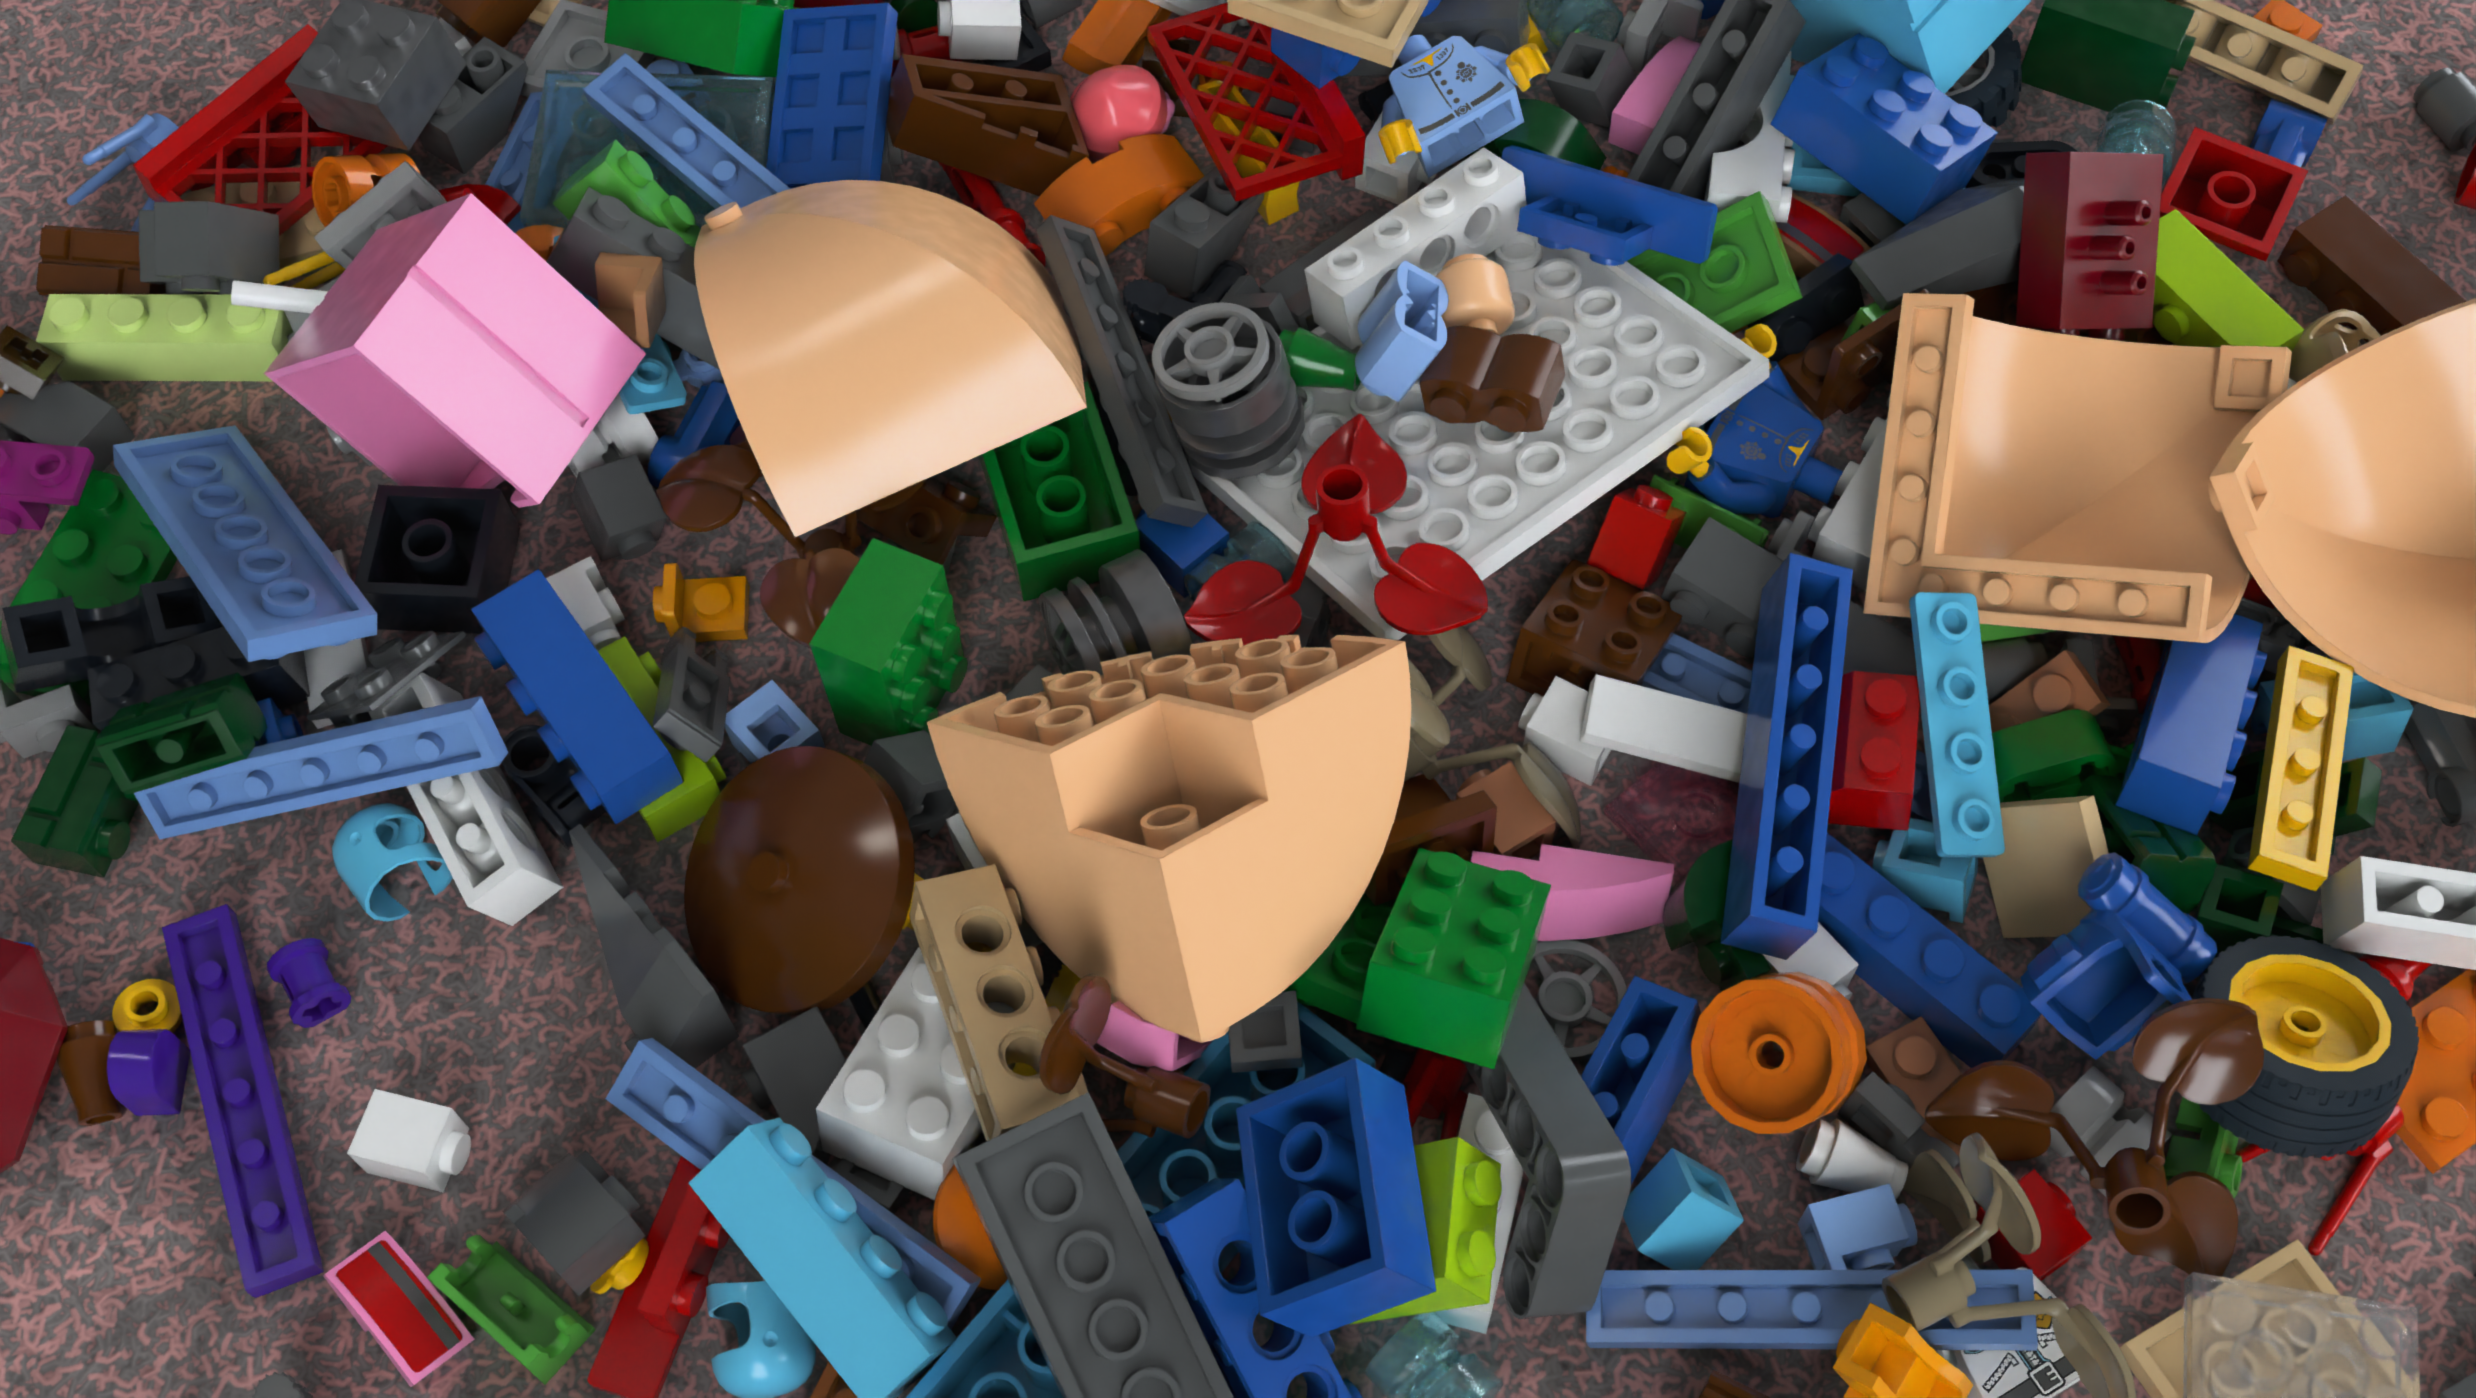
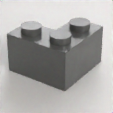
M210 201L154 202V210H139L140 282L165 285L166 294H203V292L231 294L233 280L264 284L263 279L266 275L280 270L279 215Z

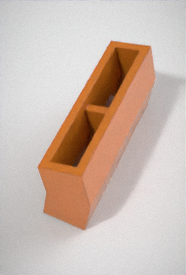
M1098 0L1069 40L1062 60L1078 71L1088 75L1116 65L1136 66L1143 56L1147 27L1167 21L1172 12L1147 0Z

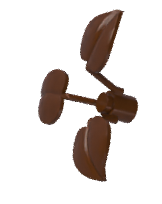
M715 445L700 449L681 459L666 473L659 483V488L656 490L662 509L668 519L674 525L687 531L708 532L722 527L734 519L741 510L743 500L753 504L795 548L800 557L783 560L775 564L768 571L760 588L761 604L771 621L783 633L811 649L810 641L860 560L854 551L862 543L857 532V510L845 515V533L842 534L833 529H820L812 533L804 542L799 536H794L789 525L758 492L750 489L761 475L758 462L751 452L734 445ZM927 479L867 505V507L874 511H884L896 507L914 495Z
M1096 974L1084 976L1072 990L1064 1006L1063 1013L1052 1026L1044 1042L1039 1060V1074L1043 1085L1049 1091L1058 1094L1069 1093L1076 1085L1087 1061L1128 1082L1124 1094V1104L1126 1107L1133 1109V1115L1136 1119H1102L1107 1132H1138L1152 1138L1157 1127L1187 1139L1193 1137L1206 1116L1211 1095L1210 1086L1183 1075V1071L1180 1069L1167 1071L1151 1066L1149 1069L1139 1067L1134 1070L1097 1052L1093 1046L1105 1027L1110 1006L1113 1004L1111 1003V988L1107 980Z
M2201 998L2168 1006L2155 1013L2142 1025L2136 1034L2132 1046L2133 1066L2142 1076L2163 1082L2156 1095L2149 1148L2147 1150L2136 1147L2122 1149L2107 1162L2105 1167H2101L2068 1120L2062 1114L2050 1112L2055 1100L2054 1089L2050 1081L2031 1066L2019 1062L1995 1060L1981 1063L1968 1069L1927 1106L1925 1121L1942 1136L1960 1146L1964 1138L1978 1132L1991 1147L1997 1159L2009 1161L2028 1160L2042 1155L2048 1150L2051 1143L2050 1127L2056 1129L2089 1173L2091 1187L2106 1190L2109 1217L2114 1224L2115 1235L2126 1251L2132 1255L2147 1256L2169 1262L2185 1271L2206 1291L2210 1292L2222 1278L2234 1252L2238 1233L2237 1207L2229 1189L2218 1179L2206 1173L2187 1171L2172 1177L2168 1181L2166 1180L2163 1166L2165 1163L2164 1143L2170 1101L2176 1090L2185 1099L2204 1105L2229 1102L2245 1094L2260 1076L2264 1062V1048L2258 1028L2257 1014L2248 1005L2240 1002L2218 998Z

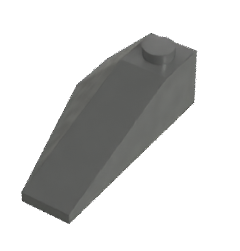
M2024 180L2000 181L1956 191L1855 258L1850 266L1851 271L1882 311L1893 309L1900 305L1903 293H1919L1923 289H1927L1931 294H1961L2019 281Z
M581 824L570 830L569 834L623 1018L634 1033V1036L626 1041L625 1045L632 1053L639 1040L654 1038L696 1069L737 1039L739 1034L711 984L667 928L660 926L638 893L635 891L630 895L632 891L620 872Z

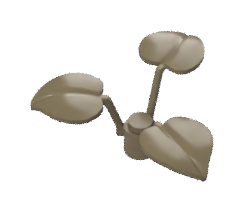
M1464 626L1443 633L1428 635L1437 650L1452 664L1450 678L1432 695L1428 682L1408 658L1411 688V726L1404 782L1421 771L1427 779L1431 780L1445 771L1501 758L1510 759L1515 763L1518 774L1531 793L1564 830L1570 839L1571 848L1579 849L1581 837L1580 814L1572 789L1561 771L1533 743L1528 742L1522 748L1515 743L1437 760L1436 753L1448 745L1451 738L1448 722L1438 707L1464 681L1465 677L1478 691L1483 692L1491 685L1492 675L1490 665L1483 650Z
M1978 1132L1967 1136L1961 1143L1959 1161L1963 1181L1945 1158L1934 1149H1927L1917 1155L1908 1171L1902 1190L1921 1202L1936 1217L1953 1240L1938 1252L1882 1279L1883 1292L1894 1315L1912 1324L1917 1332L1946 1317L1949 1318L1954 1328L1958 1329L1971 1321L2037 1314L2052 1316L2055 1338L2062 1353L2074 1367L2080 1380L2093 1398H2136L2135 1384L2126 1358L2110 1333L2084 1305L2078 1304L2069 1309L2061 1299L2050 1298L1967 1307V1297L1976 1293V1285L1962 1258L1969 1254L1978 1264L1990 1260L1991 1250L1987 1239L1993 1236L1999 1229L2016 1251L2029 1255L2040 1247L2041 1230L2039 1222L2020 1184L1998 1162L1993 1150ZM1974 1200L1986 1212L1981 1225L1976 1220L1977 1211Z

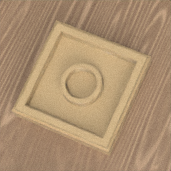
M2094 795L2000 803L2005 851L1996 857H1983L2003 938L2059 937L2063 933L2068 934L2091 911V908L2078 896V884L2083 873L2101 855L2109 854Z

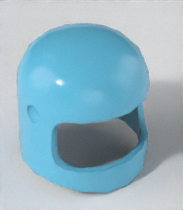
M392 803L371 805L356 812L340 827L332 845L334 866L364 911L374 920L387 922L401 919L410 913V911L391 897L379 883L384 875L397 866L417 861L434 895L442 892L453 879L436 844L423 842L425 836L424 823L410 809ZM428 861L441 862L442 865L435 871Z
M766 1281L714 1283L706 1287L709 1316L732 1323L738 1337V1348L717 1354L711 1359L713 1373L719 1385L727 1393L740 1398H774L793 1392L806 1383L812 1375L816 1363V1344Z

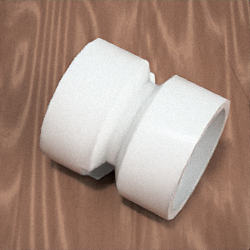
M618 393L568 466L576 478L579 472L635 454L641 465L644 466L649 463L651 453L659 439L645 413L629 414Z

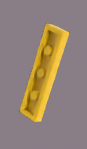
M2289 645L2279 658L2277 664L2248 869L2316 892L2328 878L2354 667Z

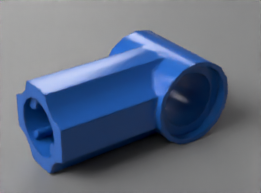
M2271 98L2249 147L2293 165L2305 167L2328 118Z
M712 380L711 384L702 385L674 436L664 435L658 440L648 464V479L652 486L659 488V483L666 473L689 454L710 446L731 445L730 437L740 425V421L724 383Z

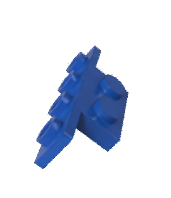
M1511 145L1503 149L1501 159L1523 172L1527 205L1520 208L1517 231L1538 237L1540 245L1551 249L1563 250L1574 248L1590 253L1589 258L1592 261L1608 266L1622 265L1625 261L1648 249L1697 264L1708 260L1718 208L1714 203L1519 146Z

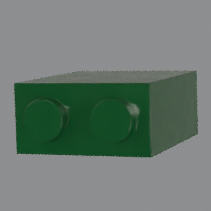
M2045 0L2021 65L2022 83L2146 125L2154 106L2166 109L2179 76L2170 74V68L2182 71L2196 37L2185 33L2195 11L2164 0Z

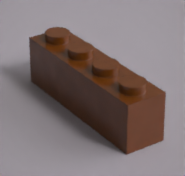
M2346 195L2297 226L2277 260L2284 267L2288 278L2297 286L2306 287L2327 306L2329 313L2340 309L2355 311L2362 315L2381 336L2418 319L2466 302L2464 298ZM2339 323L2343 326H2349L2353 330H2357V327L2351 323Z

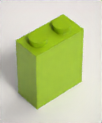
M1459 1137L1414 1145L1436 1292L1355 1321L1349 1325L1488 1304L1490 1302L1492 1271L1496 1262L1494 1243L1497 1207L1502 1191L1500 1178L1501 1164Z

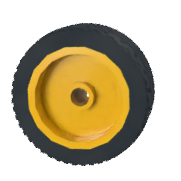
M2290 936L2257 937V939H2246L2245 942H2237L2233 947L2229 946L2224 952H2220L2212 960L2197 983L2192 995V999L2218 998L2246 1004L2256 1011L2258 1028L2264 1048V1062L2260 1076L2245 1094L2235 1100L2214 1105H2199L2202 1111L2210 1115V1118L2214 1122H2218L2222 1128L2231 1131L2233 1135L2245 1139L2250 1144L2258 1145L2262 1149H2270L2275 1153H2285L2288 1156L2297 1155L2308 1158V1156H2314V1158H2321L2322 1156L2333 1157L2335 1154L2342 1155L2346 1154L2349 1150H2356L2359 1145L2363 1146L2368 1140L2370 1141L2391 1116L2412 1074L2418 1051L2419 1037H2417L2418 1027H2416V1019L2412 1016V1010L2410 1006H2407V1001L2399 994L2398 989L2390 984L2387 978L2380 975L2379 971L2371 968L2366 962L2358 960L2356 956L2349 955L2339 948H2333L2331 945L2317 943V941L2311 939L2304 940V938L2300 937L2290 938Z

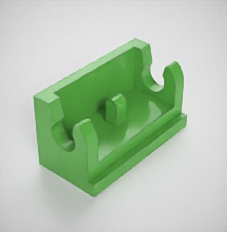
M480 1235L469 1237L466 1240L467 1248L472 1251L469 1258L456 1269L450 1264L440 1263L429 1274L427 1279L546 1385L596 1329L497 1241L491 1245Z

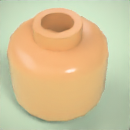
M1474 253L1463 254L1447 261L1442 270L1435 276L1442 280L1448 293V307L1441 316L1446 328L1469 326L1484 329L1497 335L1503 334L1511 326L1515 316L1510 285L1504 268L1483 255Z

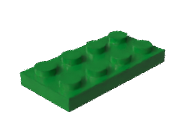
M93 469L86 481L78 506H70L10 606L72 596L74 606L80 609H96L117 605L136 596L139 592L140 584L166 580L178 559L123 478ZM1 619L0 678L11 690L16 691L1 635ZM88 680L20 692L36 697L70 684L91 708Z

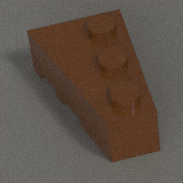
M906 54L901 55L890 83L886 121L893 147L1040 196L1066 170L1086 156L1087 158L1089 157L1062 75Z

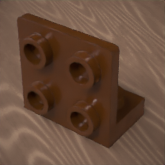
M1923 289L1919 292L1923 294H1931L1927 289ZM1902 303L1841 342L1855 318L1856 312L1848 319L1838 323L1810 341L1800 353L1788 355L1777 362L1793 391L1821 421L1839 409L1844 414L1854 411L1867 399L1871 389L1884 380L1892 385Z
M1572 560L1522 625L1506 682L1531 694L1537 693L1543 697L1555 676L1588 692L1590 682L1596 674L1642 686L1645 675L1682 622L1683 616L1672 611L1670 602L1663 600L1658 595L1641 590L1605 573L1597 567L1589 566L1578 560Z
M1424 774L1404 782L1396 817L1384 852L1365 890L1372 903L1377 906L1398 897L1419 848L1433 852H1450L1471 862L1472 851L1493 854L1497 806L1484 790L1457 800H1451L1434 778L1429 780Z

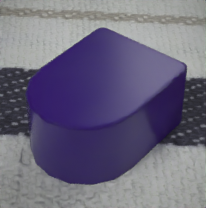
M167 1029L122 1030L116 1033L111 1041L107 1060L108 1083L112 1094L136 1116L180 1114L190 1049Z

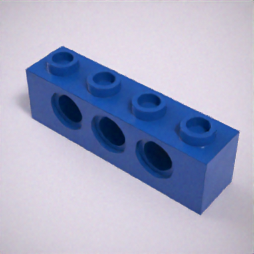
M1214 1178L1149 1217L1151 1225L1234 1398H1287L1290 1382L1300 1373L1304 1376L1307 1383L1306 1398H1363L1350 1380L1341 1378L1330 1354L1335 1352V1345L1329 1331L1315 1337H1310L1274 1322V1330L1270 1339L1262 1346H1259L1255 1341L1253 1323L1259 1313V1303L1245 1184L1242 1185L1238 1178ZM1232 1242L1240 1253L1241 1264L1235 1277L1227 1282L1219 1270V1256L1223 1248Z

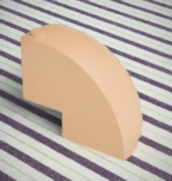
M1280 635L1277 639L1259 640L1244 646L1242 638L1191 644V656L1170 655L1153 660L1152 652L1149 651L1100 662L1103 675L1096 671L1085 670L1041 678L1044 688L1042 692L1007 701L1005 694L999 692L927 722L948 788L973 841L986 864L996 865L1003 887H1012L1020 904L1021 916L1038 937L1080 979L1088 974H1096L1106 979L1111 988V1003L1120 1001L1143 1020L1187 1037L1192 1041L1203 1043L1224 1036L1229 1031L1231 1025L1255 1012L1281 994L1305 973L1337 936L1368 887L1384 852L1396 817L1408 759L1411 726V688L1405 641L1367 636L1336 635L1330 640L1332 648L1301 647L1299 635Z

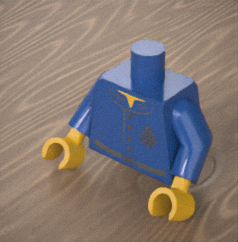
M1757 324L1745 330V338L1740 339L1766 358L1771 357L1776 351V336L1767 325ZM1776 361L1769 362V378L1718 413L1706 433L1698 427H1690L1683 431V439L1675 444L1678 448L1669 452L1667 456V466L1672 472L1683 474L1688 471L1684 487L1703 495L1708 501L1736 515L1760 514L1770 518L1780 517L1795 490L1828 505L1834 496L1836 486L1843 473L1842 470L1814 458L1825 428L1820 420L1812 416L1793 391Z

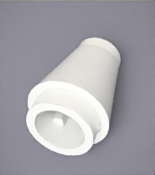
M1837 1118L1831 1123L1822 1119L1813 1121L1802 1141L1796 1162L1797 1170L1810 1175L1809 1180L1811 1184L1852 1193L1890 1184L1895 1199L1900 1195L1908 1174L1907 1163L1896 1159L1894 1155Z

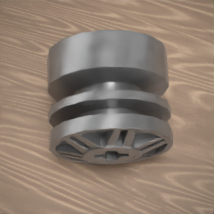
M1229 318L1205 320L1187 329L1194 333L1207 326L1222 327ZM1263 319L1261 320L1265 325L1270 342L1268 362H1266L1261 372L1253 381L1241 390L1221 398L1220 402H1215V400L1191 401L1179 398L1168 392L1161 385L1155 373V383L1164 405L1172 418V425L1178 435V440L1192 466L1209 476L1237 479L1258 475L1283 461L1296 448L1304 431V407L1297 394L1296 384L1290 375V366L1282 342L1271 324ZM1243 322L1234 338V343L1236 347L1256 348L1258 341L1257 333ZM1178 337L1175 338L1167 350L1164 361L1165 370L1186 359L1184 354L1185 344ZM1247 364L1233 365L1229 370L1222 373V381L1238 373ZM1197 374L1179 380V382L1189 385L1210 384L1208 377Z
M1139 549L1110 561L1099 568L1098 575L1103 596L1101 598H1098L1090 586L1079 577L1070 580L1067 584L1070 602L1057 588L1042 593L1038 598L1040 611L1046 626L1047 641L1063 675L1085 670L1096 671L1103 675L1100 662L1149 651L1152 652L1153 660L1170 655L1191 656L1190 646L1192 640L1182 613L1155 564L1146 553Z

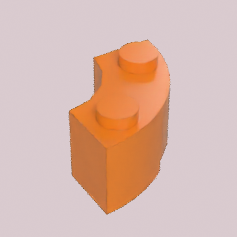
M1148 134L1118 141L1120 151L1108 155L1093 164L1086 156L1060 175L1040 195L1034 205L1045 220L1050 215L1094 229L1104 256H1106L1130 237L1150 228V222L1204 177L1175 136Z

